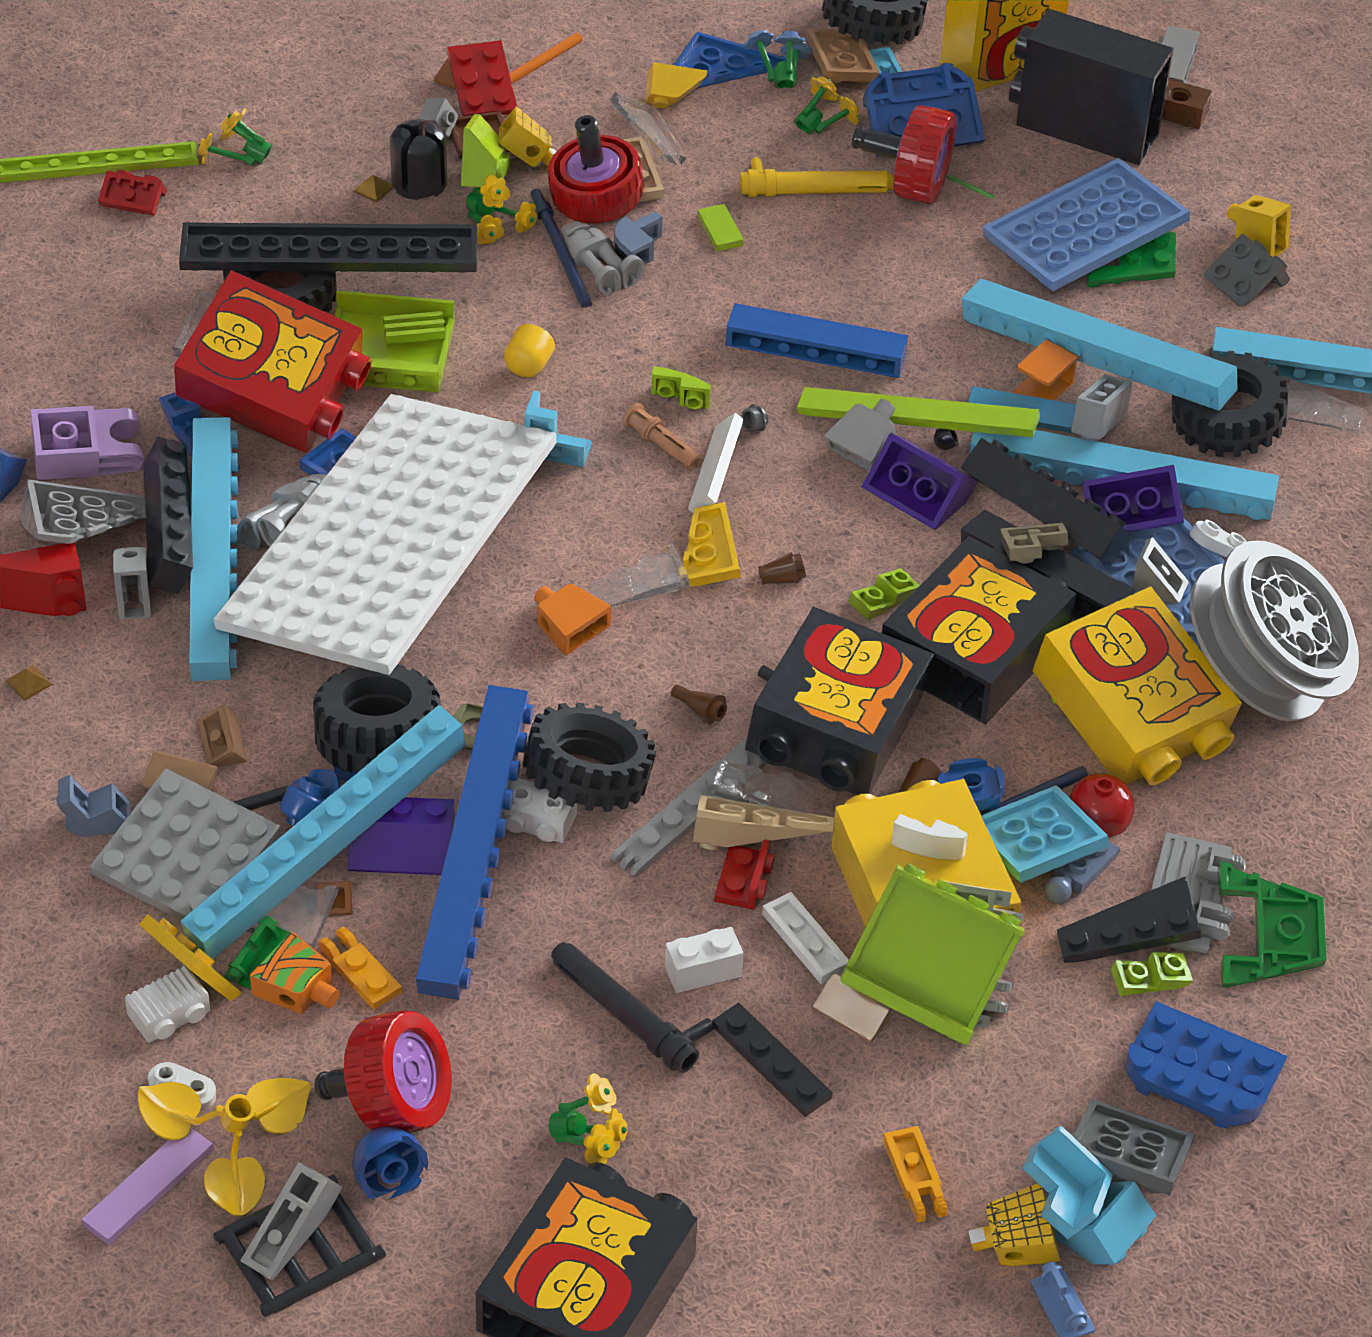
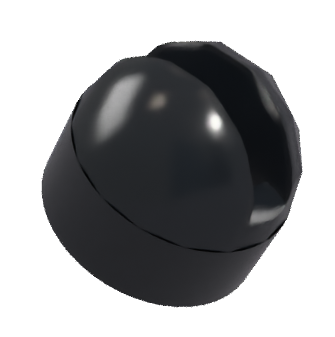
M936 430L934 442L939 449L948 450L959 445L955 430Z

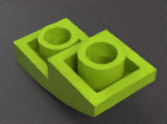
M653 367L651 394L660 395L664 398L680 397L679 406H687L690 409H709L711 385L680 371Z
M902 568L878 575L875 585L851 592L848 602L867 620H871L904 602L920 585Z
M1152 952L1147 961L1115 960L1111 967L1120 996L1178 989L1190 985L1193 981L1183 953Z

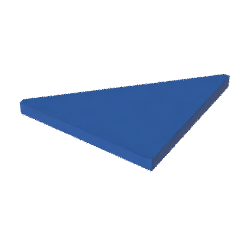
M701 32L695 33L674 63L675 66L707 70L706 78L697 88L768 73L759 49L756 51L745 49L742 44ZM767 52L773 70L778 62L786 61V57Z

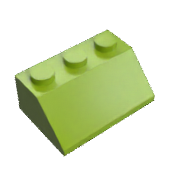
M474 114L464 128L461 186L481 187L485 185L487 176L494 175L497 179L504 178L507 175V170H510L511 154L506 153V148L498 143V134L479 114Z

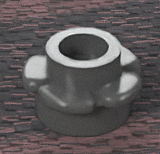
M751 404L741 414L743 419L742 425L749 432L765 430L768 424V414L761 406Z

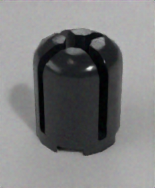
M412 119L402 122L393 130L390 136L391 182L397 194L404 198L418 200V198L432 195L436 197L445 190L447 186L446 135L441 127L434 122L428 123L424 119Z

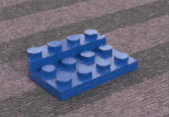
M943 63L940 67L890 73V70L880 73L865 90L863 107L867 108L871 130L902 137L912 111L915 107L924 105L946 110L956 115L957 131L954 146L985 141L973 80L971 77L968 78L958 68L953 67L951 63Z
M1156 1001L1135 1042L1130 1044L1125 1068L1129 1078L1137 1086L1136 1090L1148 1097L1150 1091L1210 1116L1216 1119L1215 1126L1228 1129V1126L1243 1125L1250 1121L1254 1122L1259 1117L1286 1063L1287 1055Z

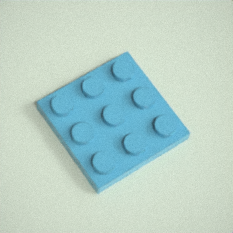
M1057 785L981 815L1005 868L1020 883L1109 847L1108 835Z

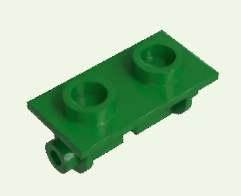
M267 915L264 919L258 920V926L235 960L229 963V969L224 975L225 978L251 990L250 974L290 933L276 926L278 922Z

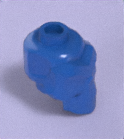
M327 769L311 770L308 776H302L301 779H297L293 784L289 785L280 803L281 811L287 815L286 822L293 826L296 825L340 788L338 774Z

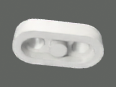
M1205 520V522L1197 521L1190 531V536L1198 544L1224 557H1227L1240 544L1247 542L1238 533L1232 532L1229 534L1221 530L1217 524L1210 520Z
M160 1063L154 1066L148 1074L149 1086L165 1082H178L190 1086L193 1090L197 1088L202 1089L196 1092L201 1102L200 1111L211 1107L216 1100V1087L210 1078L175 1063ZM165 1075L171 1076V1077L166 1078V1079L161 1078V1077H163V1076H165Z

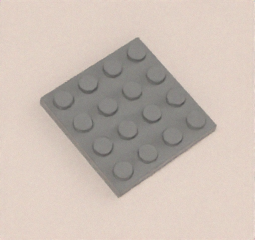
M165 768L89 866L90 874L182 920L271 846L281 834V826Z

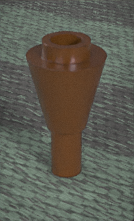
M678 684L671 690V696L685 702L709 725L714 721H721L727 712L724 695L690 691Z

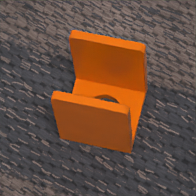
M1046 339L1018 364L1017 370L1029 377L1014 390V393L1055 401L1074 383L1078 356Z

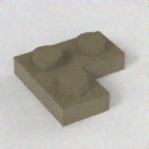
M1063 523L1000 529V540L1010 561L1025 564L1032 562L1036 558H1042V549L1056 550L1060 548V545H1068V532Z

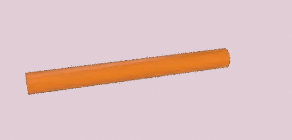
M578 32L572 34L510 72L512 84L582 42L581 34Z

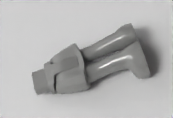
M574 221L562 227L561 234L565 237V243L576 266L586 265L595 277L594 283L596 288L604 295L620 291L621 284L624 288L633 286L643 276L645 263L635 255H629L622 260L613 250L611 239L595 227L591 228L588 224H581L579 221ZM603 259L608 266H603L599 260Z
M311 474L309 477L300 478L294 483H288L272 492L273 503L253 513H249L238 524L237 531L240 541L255 550L259 549L264 541L271 547L286 528L285 524L297 514L326 475Z

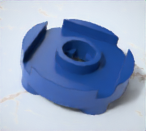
M968 758L951 763L949 771L945 772L944 775L943 771L939 774L938 782L940 784L964 779L979 811L985 809L995 810L1001 805V798L1005 793V777L1003 771L995 765L994 769L987 766L986 760Z

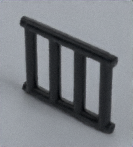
M334 1174L328 1176L329 1179L338 1183ZM340 1193L333 1203L332 1209L361 1253L341 1262L318 1226L308 1239L328 1270L308 1279L293 1256L284 1266V1270L295 1287L277 1296L274 1295L261 1273L240 1261L246 1249L238 1236L256 1227L259 1229L275 1202L213 1233V1237L219 1245L225 1244L262 1304L259 1307L264 1317L277 1313L376 1263L386 1256V1252L381 1245L375 1247Z

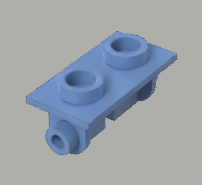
M1055 1262L1046 1263L1042 1267V1275L1030 1279V1284L1057 1336L1081 1337L1094 1333L1096 1329L1065 1270L1061 1266L1056 1265Z

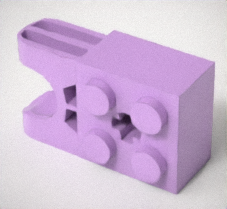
M93 406L31 409L32 442L37 480L99 476L140 471L143 468L144 454L141 448L134 443L119 442V440L134 437L139 429V418L134 410L129 408L94 410Z

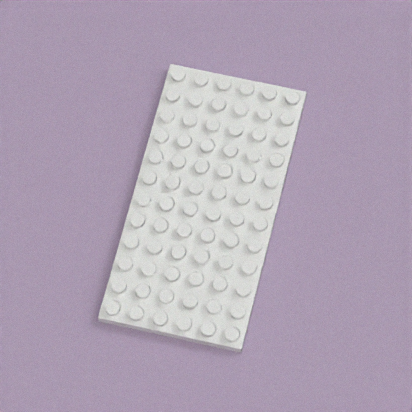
M390 394L215 616V629L390 675L557 443L556 433L539 428H527L524 425L510 421H503Z

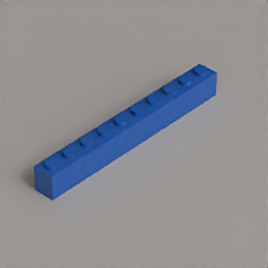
M488 685L416 976L418 994L459 1000L462 989L468 990L471 969L467 967L469 959L476 958L478 938H475L477 928H483L486 909L482 907L484 898H490L493 878H489L491 868L496 869L499 862L500 849L496 848L498 839H504L507 819H503L505 810H511L514 791L510 790L512 781H518L520 761H517L519 752L524 753L526 748L527 733H524L525 724L531 725L533 719L534 705L529 704L528 691Z

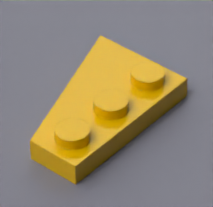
M725 502L694 508L688 535V547L683 557V569L678 578L679 588L701 586L740 578L741 572Z
M147 914L139 925L229 1001L237 998L242 993L211 966L215 962L199 948L195 952L193 951L197 945L182 933L176 937L175 935L179 930L165 918L158 922Z

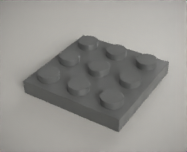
M1091 1099L1073 1134V1137L1113 1174L1112 1178L1119 1181H1135L1136 1184L1144 1186L1150 1192L1170 1195L1195 1134Z

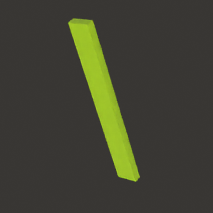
M196 141L0 159V183L104 174L107 170L117 172V170L136 171L199 165Z
M804 387L797 405V412L799 414L841 419L855 404H862L873 410L880 399H884L895 407V411L889 418L893 424L1030 438L1034 437L1040 419L1039 409Z

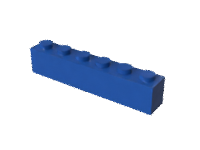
M737 303L734 304L726 330V346L895 378H900L908 343V335Z

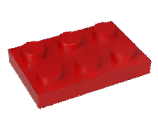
M502 40L447 47L448 60L462 116L501 111L502 115L510 114L517 107Z

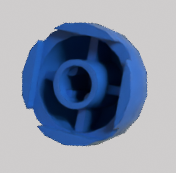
M380 1127L370 1131L355 1147L352 1159L353 1173L358 1185L373 1200H375L374 1197H380L394 1190L396 1191L390 1199L415 1190L422 1181L419 1176L423 1172V1168L425 1167L427 1170L429 1164L427 1152L419 1141L409 1131L399 1127ZM378 1174L388 1184L397 1183L401 1180L400 1186L392 1189L385 1188L378 1182Z

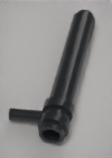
M561 942L553 949L551 953L553 964L647 1044V1049L657 1058L662 1057L663 1063L673 1071L678 1070L680 1073H685L694 1066L699 1058V1051L696 1049L694 1041L714 1030V1024L709 1018L681 1032L672 1023L664 1022L573 944Z

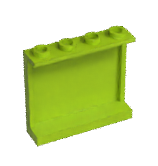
M336 291L337 308L335 317L363 329L362 354L372 358L370 371L362 386L440 393L455 321L453 300ZM442 311L446 339L386 344L383 316Z
M906 863L904 868L897 865L840 976L839 982L967 1046L973 1035V1029L1020 937H1023L1025 933L1024 928L1019 926L1021 920L1004 911L999 916L987 910L989 904L975 896L970 895L967 900L955 894L957 888L941 879H938L935 884L923 878L926 872L914 865Z

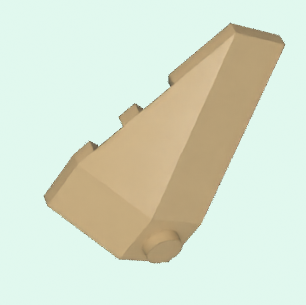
M701 795L697 809L693 842L700 843L699 846L705 849L718 850L720 846L731 847L763 842V839L772 841L833 832L834 817Z

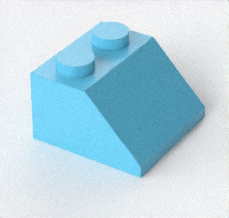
M1135 1181L1111 1182L1097 1219L1068 1240L1055 1228L1054 1232L1056 1240L1092 1264L1114 1265L1122 1261L1130 1246L1146 1233L1147 1226L1153 1221L1156 1214Z

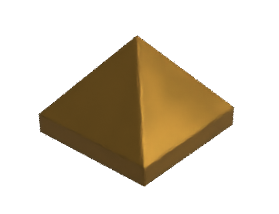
M370 175L354 189V192L377 203L394 187L383 179Z
M34 665L6 679V682L24 701L52 686V683Z

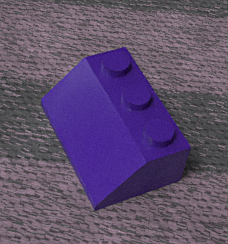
M890 433L861 487L936 530L966 503L978 480L909 440Z
M1174 465L1082 481L1084 500L1088 498L1102 507L1100 513L1108 517L1112 513L1126 523L1123 528L1129 533L1184 523Z
M404 797L348 845V871L442 875L455 822V799Z

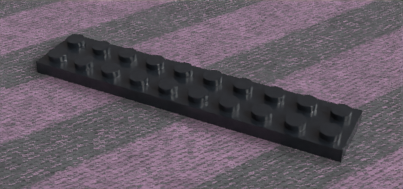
M183 222L179 268L180 270L477 272V225Z

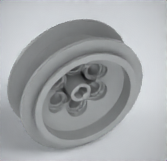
M1248 541L1234 548L1226 557L1224 564L1208 568L1196 579L1191 591L1190 611L1200 647L1219 677L1235 695L1248 705L1275 719L1298 721L1316 712L1324 699L1341 695L1353 684L1358 672L1359 652L1350 617L1332 586L1308 562L1279 545L1265 541Z

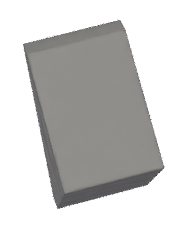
M1151 537L1147 539L1137 560L1132 588L1135 589V592H1139L1151 586L1162 601L1177 604L1180 602L1189 581L1154 538Z

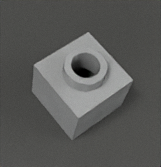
M427 98L418 119H424L428 123L434 122L439 125L446 138H449L458 114L446 98Z

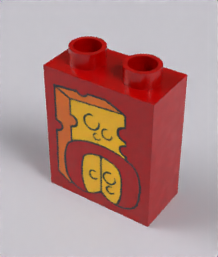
M231 270L174 364L176 395L197 403L199 406L223 417H230L232 421L299 451L308 453L318 435L331 439L336 433L345 410V406L337 402L346 387L355 391L362 387L370 371L372 358L362 354V328Z

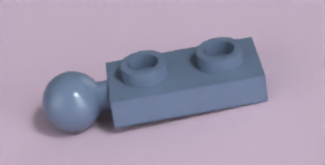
M1109 842V847L1072 861L1062 867L1055 868L1053 877L1045 884L1044 892L1047 899L1053 903L1060 904L1069 899L1072 889L1081 894L1116 859L1120 848Z

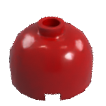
M1094 773L1085 776L1074 785L1069 798L1108 835V838L1123 833L1126 827L1130 825L1134 815L1133 795L1121 779L1107 773Z

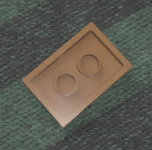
M807 29L806 40L812 48V53L826 79H830L833 83L854 81L865 84L872 82L879 76L880 72L862 38L854 40L851 34L846 33L842 35L837 29Z

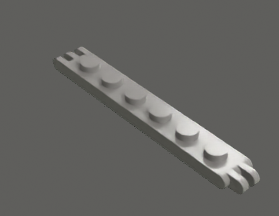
M745 738L615 849L610 856V861L617 863L625 856L620 863V868L626 871L635 863L630 870V875L636 878L695 827L701 795L728 799L768 763L764 762L758 755L745 750L747 740Z

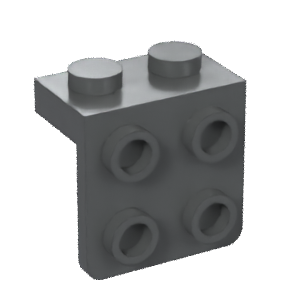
M1243 233L1205 272L1207 280L1241 306L1248 305L1272 279L1281 286L1286 285L1291 280L1286 272L1288 266L1276 255L1272 257L1259 241L1255 240L1253 242Z

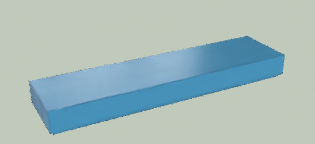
M975 386L971 388L968 403L1039 409L1040 419L1037 427L1072 433L1076 404Z

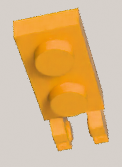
M342 926L336 930L338 940L348 949L340 954L336 945L328 937L318 941L320 950L332 961V966L373 1010L402 993V986L361 943L358 944L355 936L348 928Z
M919 1126L883 1133V1144L906 1200H909L916 1223L926 1220V1210L920 1196L930 1194L933 1209L937 1213L938 1218L947 1216V1205L941 1190L942 1183Z

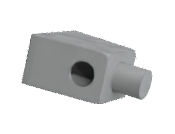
M880 399L873 410L862 404H855L824 435L828 449L870 471L890 433L896 435L894 424L889 419L895 411V407L884 399Z
M128 547L113 550V574L119 620L151 617L146 548ZM137 584L139 601L143 603L144 608L125 610V604L128 602L127 585Z

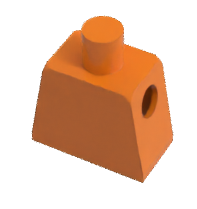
M567 584L555 593L547 586H543L535 593L534 601L539 604L537 606V624L566 656L611 626V605L574 584Z

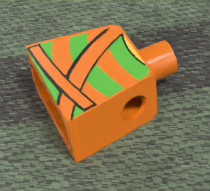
M292 931L250 974L252 995L303 1014L314 1001L330 1009L336 1004L340 995V991L330 985L332 973L329 961Z

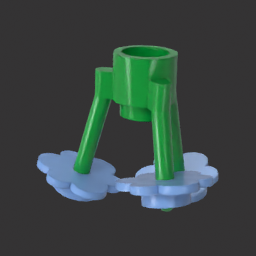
M758 30L750 34L747 38L748 41L743 46L745 49H752L753 51L759 49L768 72V81H774L776 88L795 87L797 83L798 59L807 60L812 51L810 46H806L805 38L798 36V32L791 30L784 31L782 35L775 37L774 42L784 44L780 52L786 56V61L778 62L773 70L765 47L772 43L773 33H768L767 30Z

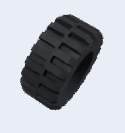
M399 664L396 665L390 675L360 667H348L343 669L341 674H333L328 678L327 682L320 686L313 700L315 744L317 745V750L334 767L339 766L342 771L347 773L352 771L358 773L438 705L441 706L438 689L426 676L422 677L419 671L413 668L407 670L405 666Z

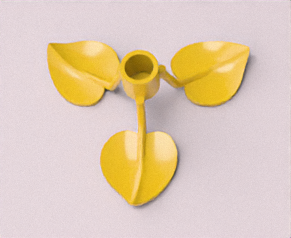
M292 1078L263 1080L253 1085L246 1096L242 1094L233 1095L227 1100L225 1107L218 1105L216 1110L199 1118L196 1117L201 1109L200 1098L196 1091L186 1084L165 1082L152 1086H141L138 1089L137 1099L139 1111L145 1124L154 1134L166 1140H182L188 1135L191 1124L198 1126L220 1116L223 1128L233 1133L230 1160L219 1158L209 1164L203 1177L204 1190L211 1201L233 1216L241 1217L255 1207L261 1198L265 1186L264 1172L256 1159L245 1157L237 1160L242 1132L248 1128L251 1120L255 1121L259 1119L261 1127L272 1134H285L294 1130L297 1127V1123H301L305 1116L311 1084L307 1081Z

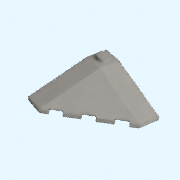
M27 479L20 515L23 527L37 540L70 544L79 539L146 518L145 496Z

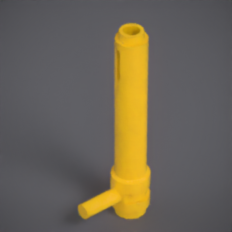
M758 157L752 158L750 162L752 169H747V172H740L739 180L740 194L748 195V198L757 197V195L775 197L776 194L887 193V190L893 189V174L887 173V170L776 172L775 169L763 170L761 159Z

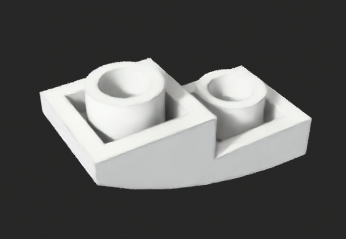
M900 814L893 824L891 845L926 857L962 860L965 856L968 833L960 830L957 826L947 824L939 819L930 828L918 820Z

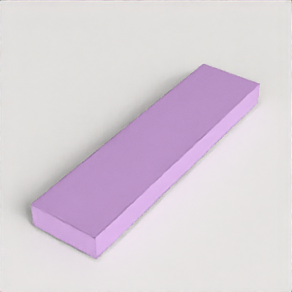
M190 1128L188 1135L184 1139L168 1140L81 1219L82 1225L106 1244L110 1245L213 1151V1144L192 1128Z

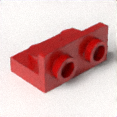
M107 170L98 203L103 207L155 216L160 196H165L167 190L162 181L155 176L144 175V177H140L125 170H117V172Z
M763 839L760 850L742 846L729 847L715 892L714 902L754 910L757 899L764 900L768 880L763 879L764 874L772 873L775 854L769 853L770 840Z

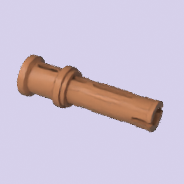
M634 403L627 409L622 423L627 428L632 427L640 433L641 439L648 442L653 441L690 471L701 465L703 455L664 427L662 419L651 416L640 403Z

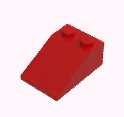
M75 542L0 555V608L48 616H73L78 612L87 611L81 566Z

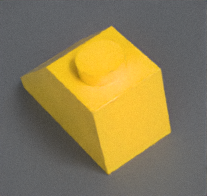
M653 62L647 71L645 103L653 104L656 108L673 106L701 85L707 76V70Z

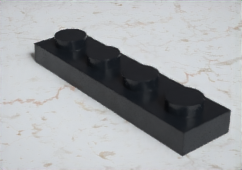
M739 1002L712 1020L714 1029L804 1117L832 1099L833 1092Z

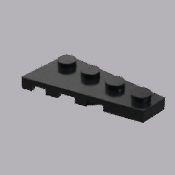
M1186 876L1057 929L1064 963L1083 962L1201 938Z

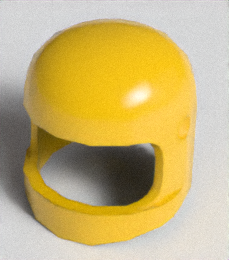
M534 324L518 326L504 350L506 366L512 373L520 377L530 378L538 375L555 351L554 340L547 331Z

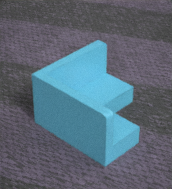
M533 391L524 414V427L539 428L556 433L557 443L545 460L584 467L592 441L557 434L558 411L540 408V392Z
M1061 1126L1030 1148L1022 1168L1049 1193L1041 1216L1067 1240L1097 1219L1113 1174Z

